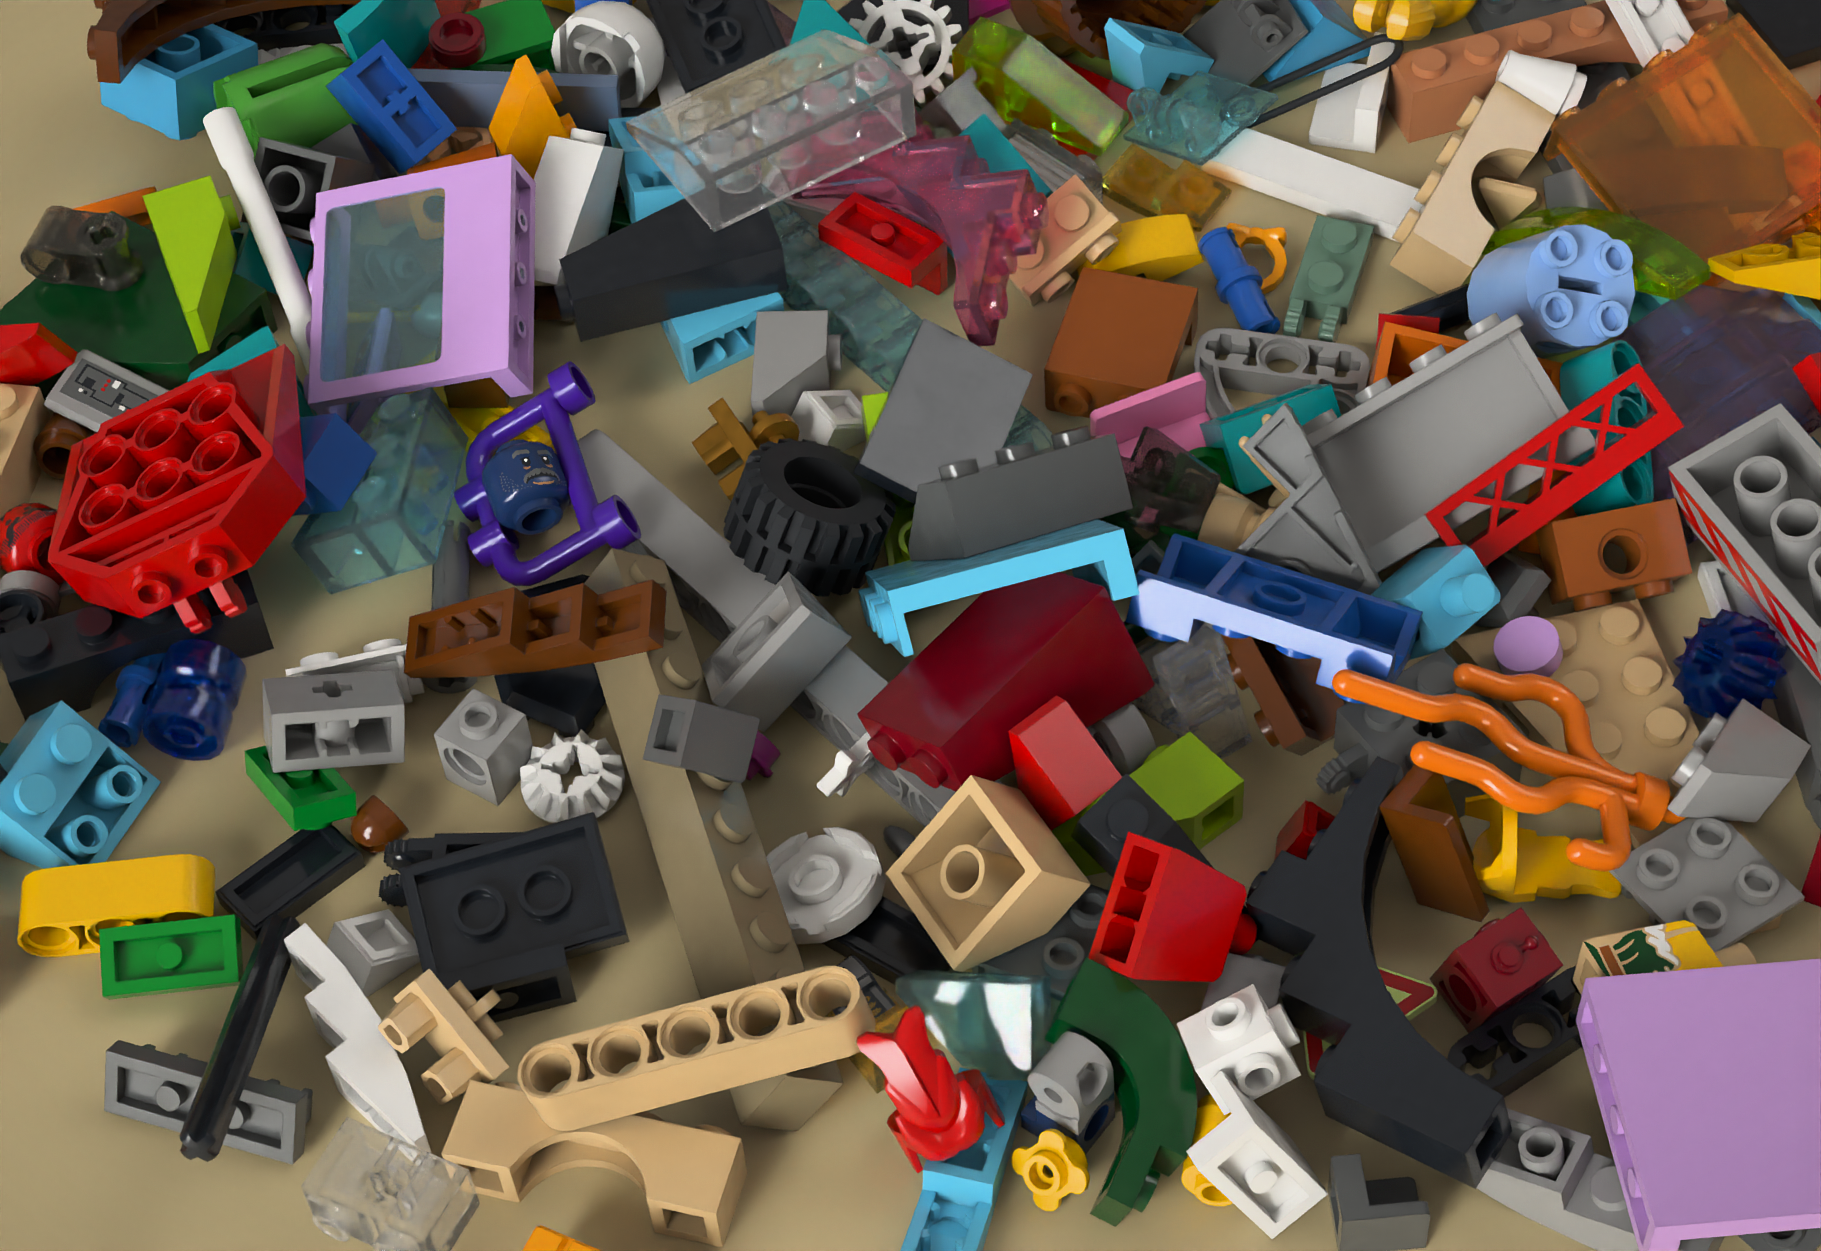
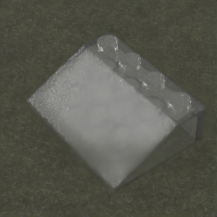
M826 29L626 122L627 131L714 232L917 135L913 82L881 49Z

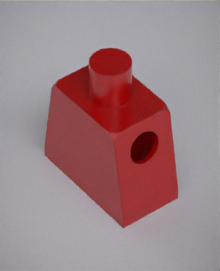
M1128 832L1088 958L1115 972L1137 980L1214 982L1222 975L1228 953L1243 955L1252 948L1256 939L1257 927L1254 919L1248 914L1241 913L1247 896L1245 886L1179 849Z

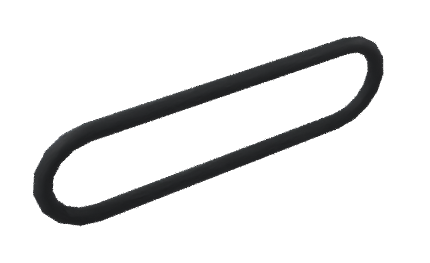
M1387 34L1370 37L1237 96L1223 108L1220 114V123L1223 126L1226 121H1229L1228 116L1231 111L1245 101L1382 42L1395 44L1393 53L1380 63L1252 119L1235 124L1252 128L1388 68L1400 58L1404 50V43L1402 40L1388 38Z

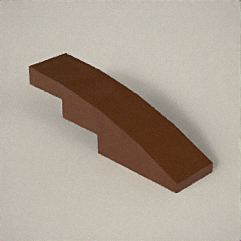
M653 579L602 594L595 593L582 583L532 598L526 596L516 587H511L410 616L404 673L410 678H443L536 672L603 662L660 649L664 645L667 591Z

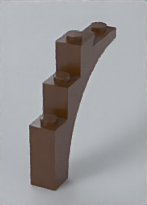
M94 0L96 9H102V16L97 25H91L89 29L87 53L90 60H96L98 82L121 84L133 67L158 47L187 32L204 26L261 11L314 5H356L361 0Z

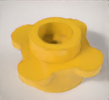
M1046 1129L1039 1135L1038 1143L1030 1148L1020 1146L1012 1154L1011 1163L1014 1171L1023 1176L1027 1187L1033 1192L1035 1204L1042 1210H1056L1061 1206L1064 1196L1070 1192L1081 1194L1089 1186L1088 1163L1083 1149L1075 1140L1057 1129ZM1046 1165L1051 1169L1053 1176L1049 1173Z

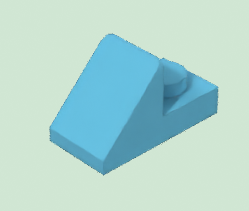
M1109 18L1104 27L1113 81L1141 93L1142 106L1145 109H1150L1153 106L1167 77L1179 80L1182 75L1205 79L1215 60L1177 32Z

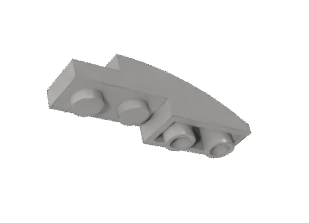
M1507 1108L1512 1132L1478 1184L1477 1189L1519 1214L1597 1251H1639L1614 1159L1594 1153L1592 1139L1589 1135ZM1725 1236L1681 1240L1678 1251H1718Z

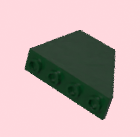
M110 211L95 226L89 229L56 261L46 267L37 278L0 310V325L41 323L76 352L79 353L83 349L89 350L169 391L187 383L192 372L259 329L269 326L273 334L278 330L267 290L232 272L210 351L198 354L155 233L113 211ZM66 368L52 377L32 385L40 387L44 400H46V397Z

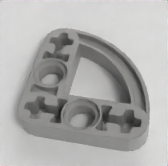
M1215 328L1200 336L1196 344L1194 373L1200 372L1206 380V412L1211 420L1236 411L1228 400L1223 388L1278 396L1309 384H1332L1340 413L1344 415L1359 406L1354 396L1367 388L1370 362L1362 350L1347 344L1233 328ZM1220 355H1228L1226 360H1218ZM1249 357L1256 358L1255 366L1249 365ZM1276 359H1287L1297 364L1298 368L1288 373H1278L1269 369L1267 364ZM1309 366H1316L1315 375L1309 374ZM1338 371L1348 372L1346 377H1337Z

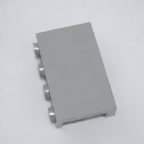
M1497 313L1486 317L1464 332L1469 341L1448 354L1443 346L1439 345L1412 361L1409 366L1414 374L1392 386L1387 377L1382 378L1354 396L1359 404L1356 408L1338 418L1333 409H1330L1302 426L1377 574L1440 538L1424 516V513L1569 411L1523 336L1521 327L1524 324L1518 314L1503 322ZM1571 426L1560 434L1555 463L1567 464L1595 447V439L1589 429ZM1548 443L1528 458L1545 461ZM1518 464L1505 474L1501 500H1506L1542 479L1544 468ZM1495 481L1474 496L1492 499ZM1464 502L1443 518L1450 528L1454 530L1490 509L1491 505Z

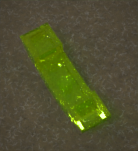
M1557 207L1524 215L1493 232L1482 252L1483 255H1486L1505 244L1564 225L1586 224L1606 232L1612 239L1624 241L1629 246L1633 255L1631 268L1633 270L1635 291L1676 300L1710 279V266L1685 245L1663 231L1622 214L1586 207Z

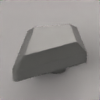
M1508 550L1491 562L1486 570L1500 592V602L1475 622L1476 626L1502 628L1506 623L1519 617H1539V612L1533 605L1549 585L1551 579L1543 570Z

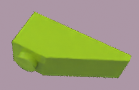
M209 175L142 196L198 354L210 351L237 257L231 231L241 228L230 195L219 197Z

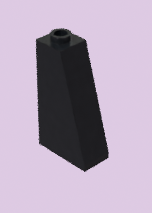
M752 168L739 171L559 259L564 284L554 286V293L562 321L574 320L580 342L788 290L783 247Z

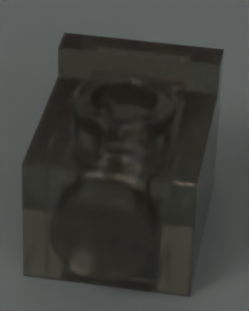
M972 67L911 118L938 152L942 151L983 113L989 117L1001 132L1008 127L997 114L992 102L983 96L973 85L972 81L978 75Z

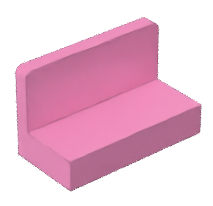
M1195 372L1091 412L1090 436L1115 433L1130 497L1166 484L1184 454L1195 448L1206 447L1199 425L1211 420L1206 412V380L1200 372Z

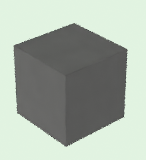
M263 137L259 138L254 161L283 232L311 241L310 222L315 217L316 193L371 182L375 164ZM366 204L345 208L353 217V244L358 242ZM243 212L241 222L248 223Z

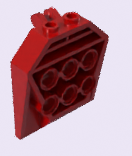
M286 344L280 345L232 369L210 371L101 423L98 433L71 446L48 550V562L84 601L140 619L173 604L184 625L187 628L189 627L190 631L194 634L208 630L213 625L208 608L196 594L205 588H209L221 611L225 612L226 616L233 618L246 612L248 607L245 598L231 576L255 565L307 497L295 358Z

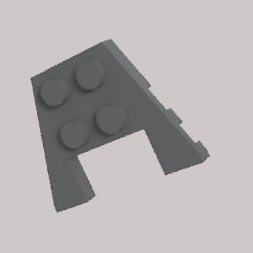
M1284 403L1242 447L1290 495L1234 552L1371 595L1382 582L1294 410L1287 403ZM1150 540L1131 559L1135 576L1140 570L1157 575L1165 552L1154 541ZM1205 622L1201 626L1200 630L1214 636L1215 640L1225 644L1221 637L1222 634L1215 631L1212 624Z

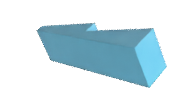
M960 1067L958 1073L963 1072V1071H967V1070H970V1069H965V1068H961V1067ZM981 1072L1005 1117V1125L998 1128L985 1112V1129L980 1139L967 1150L960 1151L955 1157L944 1161L926 1160L923 1168L922 1192L900 1251H983L1019 1125L1020 1113L1026 1100L1027 1081Z

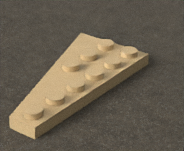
M1634 599L1544 618L1557 630L1563 649L1561 664L1549 678L1566 686L1576 694L1585 706L1595 749L1608 763L1624 772L1634 774L1640 771L1666 780L1670 787V796L1674 797L1681 785L1671 779V777L1694 747L1692 744L1700 733L1639 600ZM1501 628L1459 636L1452 642L1451 654L1460 664L1470 663L1503 674L1499 668L1493 647L1495 637ZM1493 699L1501 709L1507 706L1529 730V740L1568 753L1565 746L1561 718L1549 706L1533 700L1505 702ZM1727 820L1750 843L1741 822ZM1661 821L1652 831H1646L1629 825L1632 843L1631 851L1674 825ZM1782 914L1751 934L1779 928Z

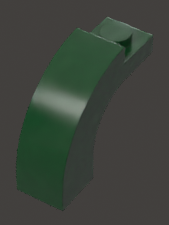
M1086 957L1071 978L1043 1039L1054 1044L1065 1032L1077 1033L1097 1045L1112 1064L1114 1091L1118 1097L1123 1117L1122 1138L1090 1214L1116 1227L1133 1208L1143 1212L1155 1191L1160 1174L1162 1173L1169 1177L1187 1158L1188 1153L1186 1151L1192 1144L1196 1126V1084L1185 1046L1173 1024L1161 1008L1130 980Z

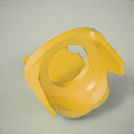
M1487 794L1465 798V815L1490 822V827L1477 837L1473 848V868L1483 893L1511 903L1535 901L1537 896L1565 899L1573 894H1590L1611 899L1621 895V883L1609 871L1590 870L1575 865L1568 860L1565 851L1567 844L1571 841L1570 838L1566 836H1537L1536 830L1518 828V812L1501 805ZM1603 838L1594 841V842H1597V843H1602V844H1604V843H1603Z

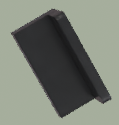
M562 943L435 975L447 990L460 980L477 1001L494 989L502 999L486 1012L494 1023L577 1002Z

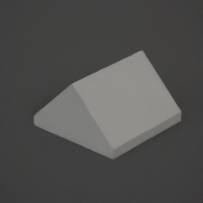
M787 572L701 665L712 702L718 707L760 718L758 729L765 732L849 642L852 636L790 572Z

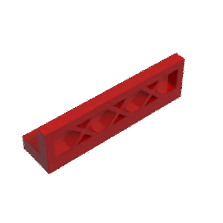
M1636 363L1424 513V516L1446 546H1469L1483 567H1485L1683 428L1684 425L1642 366ZM1634 383L1653 411L1629 428L1609 425L1613 397ZM1602 405L1599 423L1581 420ZM1571 426L1597 430L1594 453L1575 466L1555 463L1560 434ZM1607 432L1619 434L1605 444ZM1548 443L1545 461L1528 458ZM1518 464L1544 468L1541 489L1523 503L1501 500L1505 474ZM1553 470L1566 471L1551 482ZM1495 481L1492 499L1474 496ZM1464 502L1491 505L1487 528L1465 544L1460 542L1443 518ZM1500 507L1513 509L1498 520Z

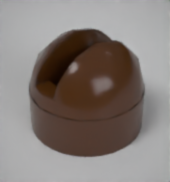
M372 795L358 808L357 816L351 818V834L361 849L372 854L385 852V845H388V842H393L394 839H403L409 833L408 828L399 817L375 795Z

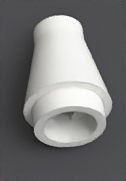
M1509 50L1501 62L1495 82L1498 80L1554 115L1558 114L1569 118L1582 96L1587 75L1577 72L1576 64L1523 55Z

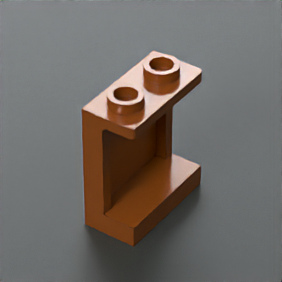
M1082 267L1044 368L1045 407L1050 411L1060 412L1068 416L1090 418L1091 412L1095 409L1171 382L1184 344L1192 346L1197 332L1198 288Z

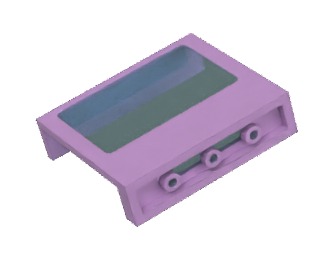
M512 154L316 193L315 217L310 222V234L314 244L313 269L308 274L312 309L311 321L306 326V340L310 349L309 374L304 378L303 388L308 405L319 415L337 413L346 422L347 403L490 377L511 398L533 394L536 182Z

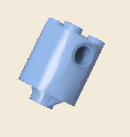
M1586 224L1564 225L1505 244L1486 254L1472 272L1467 291L1469 319L1472 325H1475L1494 313L1498 314L1502 322L1518 314L1524 324L1521 327L1523 336L1536 357L1543 359L1599 345L1609 338L1622 334L1627 328L1628 318L1635 297L1634 277L1631 268L1633 264L1632 252L1624 241L1612 239L1606 232Z

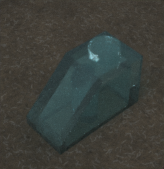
M917 970L896 979V994L909 1008L913 1005L920 1006L925 1016L926 1027L963 1067L986 1068V1078L993 1080L1028 1078V1070L1034 1069L1051 1048V1043L1043 1039L1051 1023V976Z

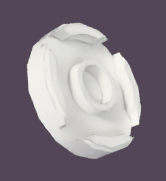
M841 827L823 828L826 835H817L809 838L807 832L790 837L767 855L766 858L796 944L823 943L847 934L865 921L882 899L886 881L884 870L874 845L861 833Z

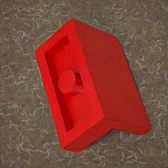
M855 191L818 223L819 241L911 289L917 284L936 295H940L948 287L947 238Z

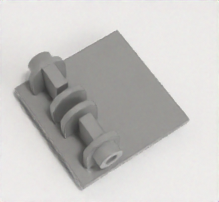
M1688 817L1631 851L1629 859L1619 869L1609 871L1622 884V894L1627 899L1634 898L1650 914L1649 921L1654 926L1681 920L1694 923L1713 952L1730 947L1801 903L1805 898L1727 820H1717L1714 818Z

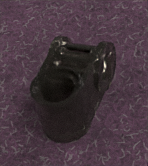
M51 206L45 210L20 255L24 268L43 282L100 288L106 291H119L130 287L139 280L144 270L140 254L129 246V229L126 221L120 215L73 210L64 206Z

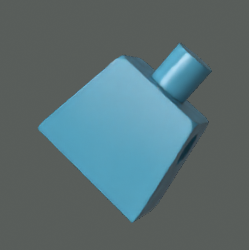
M775 292L672 318L660 323L686 380L691 384L754 355L757 312L784 311V303L781 295Z
M1467 545L1422 549L1371 594L1372 596L1423 612L1410 660L1435 653L1450 645L1498 604L1501 599L1498 588L1474 551Z

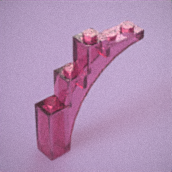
M913 102L784 118L773 159L792 199H846L855 191L886 208L905 213L933 230L953 251L956 266L953 307L968 340L979 347L995 345L1000 319H1005L1008 313L1006 289L1009 275L1015 274L1017 270V256L1036 254L1041 229L1047 228L1049 223V208L1046 196L1043 192L1037 193L1028 169L990 173L987 161L984 158L978 157L970 135L933 139L930 127L922 124Z

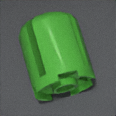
M325 43L302 49L214 81L213 93L217 109L223 107H233L236 109L254 152V161L260 137L311 148L350 123L358 125L326 87L329 82L352 65L353 61L339 47Z

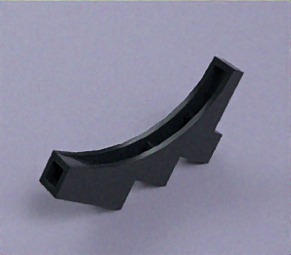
M1377 756L1363 778L1358 777L1350 784L1345 793L1342 808L1327 829H1321L1314 836L1309 845L1306 860L1282 850L1268 871L1264 870L1255 877L1249 888L1245 903L1249 915L1256 923L1258 940L1295 956L1283 972L1279 989L1285 1010L1293 1026L1332 1044L1320 1057L1314 1076V1083L1325 1115L1476 1189L1510 1136L1512 1127L1504 1096L1456 1068L1418 1034L1388 993L1378 970L1372 940L1375 889L1388 846L1392 840L1379 805L1404 776L1400 765Z

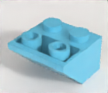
M61 700L29 716L0 756V764L8 773L0 782V849L11 857L43 869L106 862L161 781Z

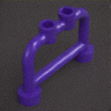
M571 361L547 375L550 388L489 424L476 436L469 447L465 460L468 483L454 491L455 500L466 518L471 522L480 519L482 528L470 534L467 538L472 553L484 567L488 568L494 565L500 577L514 586H532L545 581L607 543L612 548L621 550L641 538V531L637 520L627 504L619 496L613 495L598 504L569 414L574 416L594 404L595 395L584 374ZM545 419L555 453L568 484V493L580 530L535 558L521 562L516 555V550L520 547L518 538L514 530L502 526L494 516L482 484V471L500 446Z

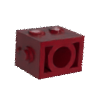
M1520 907L1505 918L1494 919L1480 927L1474 937L1457 947L1429 979L1466 1031L1470 1033L1544 985L1563 966V963L1554 953L1543 934L1536 928L1522 907Z

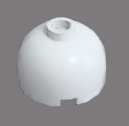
M598 1L574 12L553 35L551 53L555 70L569 74L618 75L621 108L638 107L646 100L661 80L665 61L662 38L654 24L640 10L627 3Z

